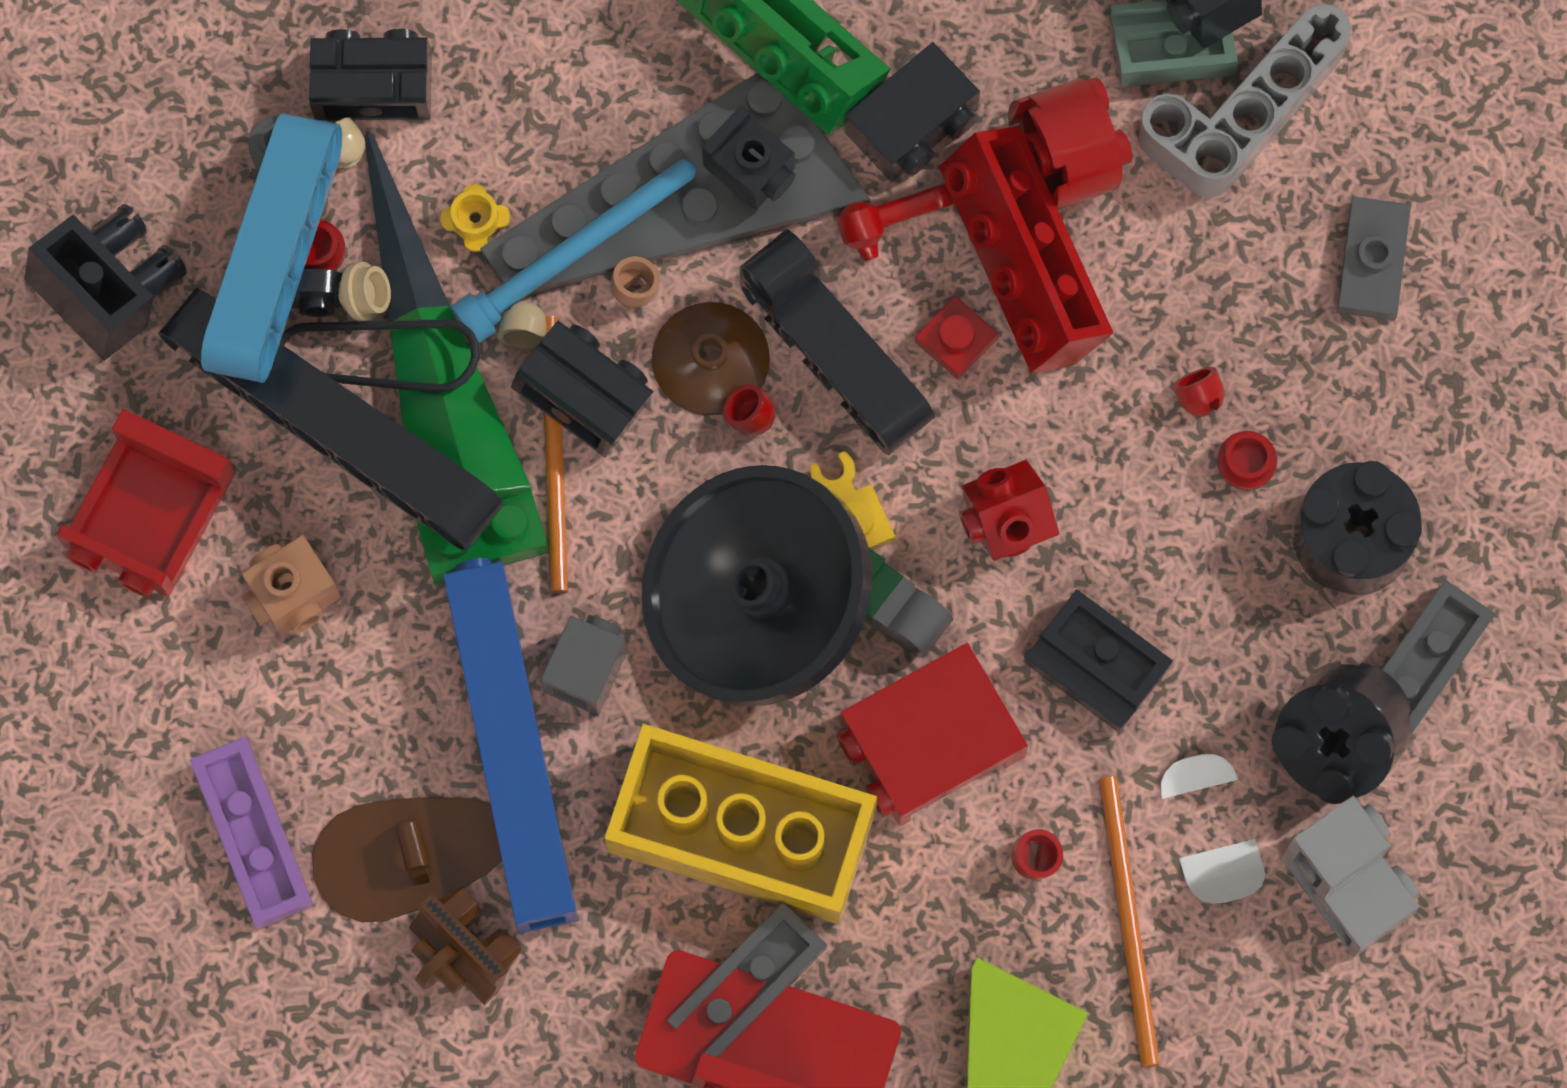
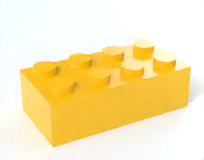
M642 724L604 839L609 853L778 906L785 903L791 910L840 925L875 816L877 796Z

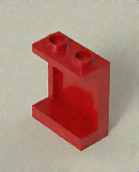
M122 409L111 429L117 438L114 446L69 527L61 524L55 535L63 547L68 549L64 557L77 566L96 573L100 565L120 574L117 582L137 595L149 598L154 590L166 597H170L236 473L228 458Z
M968 642L841 711L840 724L844 730L836 734L837 740L849 762L853 766L863 762L874 781L866 786L868 794L877 796L876 809L883 818L893 814L899 827L910 822L911 816L914 813L995 768L1003 765L1006 769L1024 759L1028 750V744Z

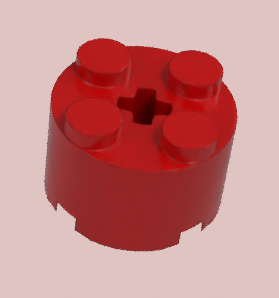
M1097 77L1089 80L1077 78L1012 101L1008 109V125L1012 126L1019 123L1058 210L1118 189L1122 181V166L1132 162V151L1128 138L1121 129H1114L1107 111L1109 109L1108 94L1103 83Z

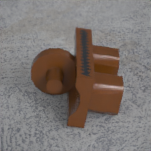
M463 887L456 889L440 900L431 893L419 903L417 909L420 912L409 927L420 939L411 951L425 965L416 976L415 981L423 989H428L440 980L453 994L457 993L465 985L486 1005L499 993L508 971L518 959L522 950L521 945L506 930L500 928L481 943L468 928L479 919L482 910L478 902Z

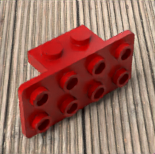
M675 950L667 956L635 1053V1062L640 1068L699 1088L885 1087L901 1036L900 1025L892 1019L788 986L718 1058L705 1054L704 1052L756 1000L766 981H758L751 973L736 969L675 1030L667 1022V1019L722 964L681 950ZM714 999H724L731 1006V1018L725 1024L716 1025L708 1019L707 1007Z

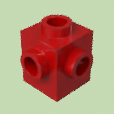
M1027 459L1005 468L987 470L976 480L961 485L967 506L966 509L959 511L964 531L972 545L978 542L982 543L993 561L1003 557L1018 556L1029 550L1031 546L1060 535L1046 486Z

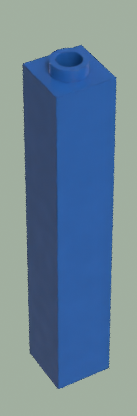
M488 558L470 559L457 564L455 572L443 575L515 924L519 934L576 922L579 921L504 565L503 562L491 564Z

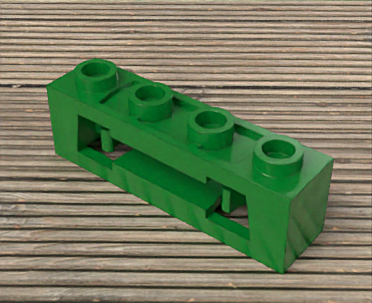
M676 0L828 135H831L845 125V115L882 85L891 70L813 0ZM828 37L852 60L837 66L832 63L836 50L833 46L828 45L819 52L818 49Z

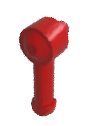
M944 183L878 206L877 203L869 204L858 201L847 205L835 218L843 244L856 249L862 260L868 261L879 257L878 242L885 233L884 228L940 208L953 205V199Z

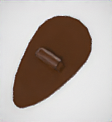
M405 798L357 805L336 815L321 831L312 854L313 879L322 899L340 915L362 923L388 921L418 911L419 903L431 893L440 900L460 887L465 888L487 875L503 862L491 803L468 798Z

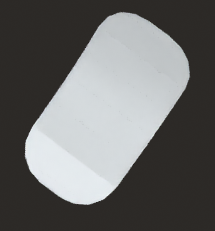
M1200 754L1177 761L1166 770L1161 782V796L1164 799L1235 781L1238 778L1233 766L1225 758L1215 754ZM1255 839L1179 858L1189 889L1194 896L1204 902L1213 904L1225 903L1254 894L1262 886L1265 878L1264 865Z

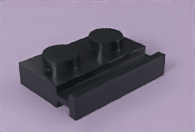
M1077 589L1023 659L1025 664L1119 734L1173 664L1171 658Z

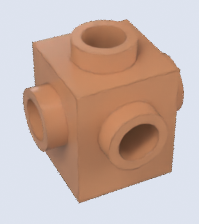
M303 534L282 548L279 544H275L263 549L250 560V568L241 573L250 589L249 592L241 596L260 627L271 621L280 636L291 629L295 634L309 629L322 619L324 608L341 598L335 582Z

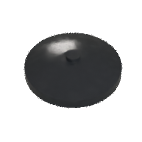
M757 465L737 468L719 474L695 488L681 500L662 524L650 548L642 581V608L649 638L660 659L679 680L697 692L715 700L739 706H765L792 699L813 688L831 674L843 661L859 636L866 619L872 591V564L868 543L857 518L847 504L825 485L803 473L779 466Z

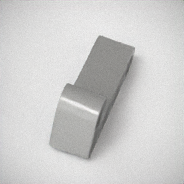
M1319 4L1310 7L1300 16L1211 119L1177 95L1162 94L1155 96L1146 104L1142 112L1138 133L1141 149L1149 158L1192 192L1203 197L1222 195L1230 189L1340 63L1350 37L1351 25L1348 17L1341 9L1333 5ZM1324 33L1329 35L1332 39H1323L1315 47L1310 58L1306 53L1312 36L1319 38ZM1277 73H1288L1298 81L1299 85L1290 89L1282 88L1273 82L1271 76ZM1243 114L1252 115L1261 122L1262 127L1253 131L1244 130L1236 124L1234 118ZM1161 120L1170 121L1179 128L1180 133L1171 137L1161 136L1153 130L1151 125ZM1205 156H1214L1223 162L1225 169L1221 172L1210 173L1203 170L1198 165L1197 160Z

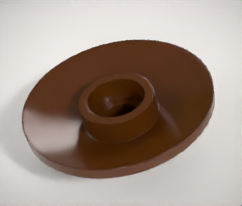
M719 302L694 304L674 314L660 329L652 351L654 375L663 393L679 407L701 415L723 414V407L727 398L735 389L742 385L753 384L761 389L766 380L770 362L766 337L755 320L744 311ZM713 344L718 346L722 353L718 359L706 361L699 355L702 347Z

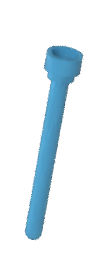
M689 159L677 161L486 295L481 291L473 297L468 293L450 306L452 312L459 322L464 323L474 332L478 342L481 343L496 332L494 326L502 320L501 313L690 182L696 175L695 164Z

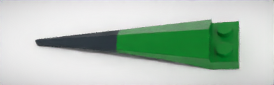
M367 131L364 138L382 270L388 277L391 288V299L387 308L389 321L443 319L456 321L374 135ZM450 328L390 330L396 378L399 381L430 384L450 383L460 377L469 364L471 352L463 334L458 330ZM476 367L474 374L464 385L454 391L430 393L398 389L403 427L477 477L504 502L502 509L467 552L456 548L416 520L434 585L445 583L443 574L455 572L457 564L470 559L488 558L491 564L503 562V565H508L549 553L531 486L478 368Z

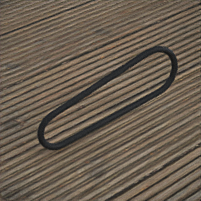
M449 319L301 323L286 329L280 341L282 345H285L293 335L300 332L439 328L458 330L468 339L471 346V358L461 376L450 383L430 384L325 373L340 384L430 393L450 392L464 385L474 374L480 359L479 342L474 332L464 323Z

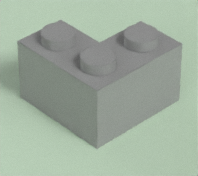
M1353 795L1295 836L1281 860L1355 958L1411 918L1420 906L1414 899L1419 895L1418 890L1409 875L1398 865L1391 868L1383 858L1391 846L1385 838L1390 834L1385 821L1370 804L1362 807Z

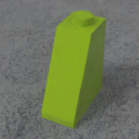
M977 957L972 966L969 980L966 1088H1052L1087 1018L1088 1012Z

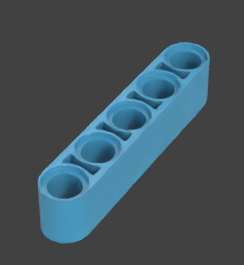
M285 113L280 114L277 118L204 335L201 350V365L204 371L261 383L265 382L268 378L339 162L343 139L340 124Z

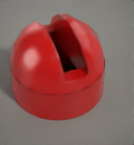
M1205 367L1193 371L1180 378L1173 385V390L1180 405L1185 411L1196 417L1208 416L1210 414V406L1213 410H1218L1222 406L1225 397L1224 386L1215 367Z
M753 384L742 385L735 389L729 395L723 407L725 421L737 432L750 437L762 435L771 429L775 420L776 408L771 398Z
M1042 829L1031 830L1020 836L1014 843L1011 851L1012 865L1019 875L1027 879H1045L1053 875L1060 868L1063 861L1062 845L1058 838L1049 831ZM1031 841L1039 843L1035 856V871L1028 867Z

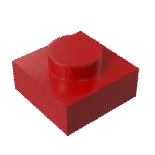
M954 296L915 336V343L959 380L996 342L999 333L958 297Z

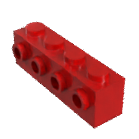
M1020 125L975 132L938 166L947 190L956 205L968 232L969 239L977 252L992 290L998 299L1030 373L1076 365L1114 333Z

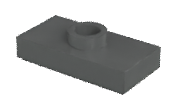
M1352 197L1336 313L1396 320L1409 226L1410 204Z

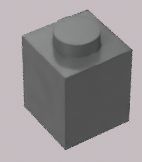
M570 615L540 680L543 692L599 716L628 652L626 639L619 636L620 628L597 616L588 615L586 621H582Z

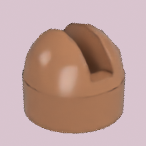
M637 256L627 257L621 260L614 269L611 278L612 294L624 307L634 309L643 307L656 295L660 283L659 272L655 265L645 258ZM640 278L646 282L645 285L634 293L628 291Z

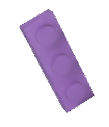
M247 737L189 759L257 930L314 907Z

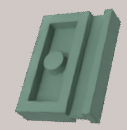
M1165 0L1110 5V23L1113 29V42L1121 87L1237 75L1238 60L1233 33L1203 49L1190 31L1183 34L1178 30L1169 15L1168 3Z

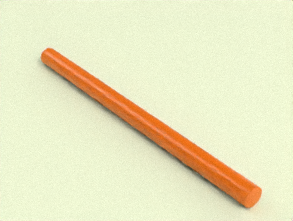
M546 316V334L555 322L558 321V317ZM544 413L550 593H568L562 426Z
M1117 776L1100 778L1099 782L1141 1067L1157 1066L1160 1064Z

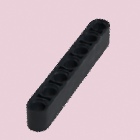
M195 288L158 332L159 337L171 349L176 351L180 347L191 356L189 362L456 548L467 552L504 506L502 499L477 477L281 343L279 344L270 374L265 382L261 383L204 371L201 365L202 344L216 299L205 291Z

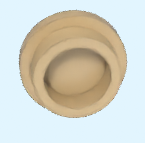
M356 262L349 264L345 268L339 284L338 296L341 305L354 320L360 322L374 319L378 313H382L388 308L391 299V288L387 275L380 267L371 266L366 262Z

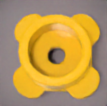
M471 184L465 187L463 192L454 199L451 207L445 208L440 215L443 229L457 233L464 240L465 248L471 252H481L480 248L488 244V239L498 229H505L511 220L508 208L504 205H496L494 199L486 193V189L479 184ZM472 214H479L481 219L479 222L473 223L470 221V216Z

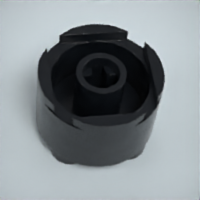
M1378 461L1347 463L1330 469L1312 484L1296 518L1294 548L1301 566L1316 583L1339 592L1352 595H1366L1385 588L1401 574L1418 544L1422 533V520L1418 501L1405 481ZM1352 521L1356 526L1364 524L1368 528L1365 538L1360 531L1349 533L1346 530L1348 522Z
M1340 661L1321 666L1308 676L1288 700L1278 716L1271 741L1273 751L1296 783L1307 791L1318 795L1326 803L1341 804L1353 795L1355 798H1358L1373 791L1384 781L1409 745L1411 737L1409 714L1411 710L1408 698L1400 685L1389 674L1374 665L1362 662L1359 666L1340 664L1342 662Z

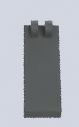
M1447 580L1441 585L1382 669L1400 685L1408 698L1411 710L1409 714L1411 735L1496 614Z
M782 903L667 1019V1022L676 1030L736 969L751 973L758 981H765L755 1001L704 1052L718 1058L827 949V944L785 903ZM714 999L709 1003L707 1016L712 1023L722 1025L731 1018V1006L726 1000Z

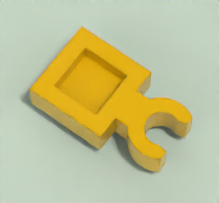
M843 451L838 454L840 466L844 471L839 479L828 480L821 474L817 463L810 465V477L837 494L853 512L864 532L869 548L876 550L895 542V534L872 484L855 490L853 486L855 464L847 452Z

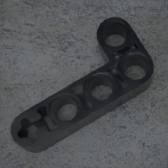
M785 229L739 267L740 286L749 303L753 306L757 302L768 314L764 318L765 321L790 348L795 345L806 358L802 362L828 391L832 388L837 391L844 399L840 405L882 452L890 455L935 418L932 407L922 393L820 281V269L816 259L806 245L792 231Z

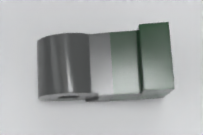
M869 548L872 564V591L864 622L913 655L924 658L953 621V617L938 601L915 588V584L888 566L885 558Z

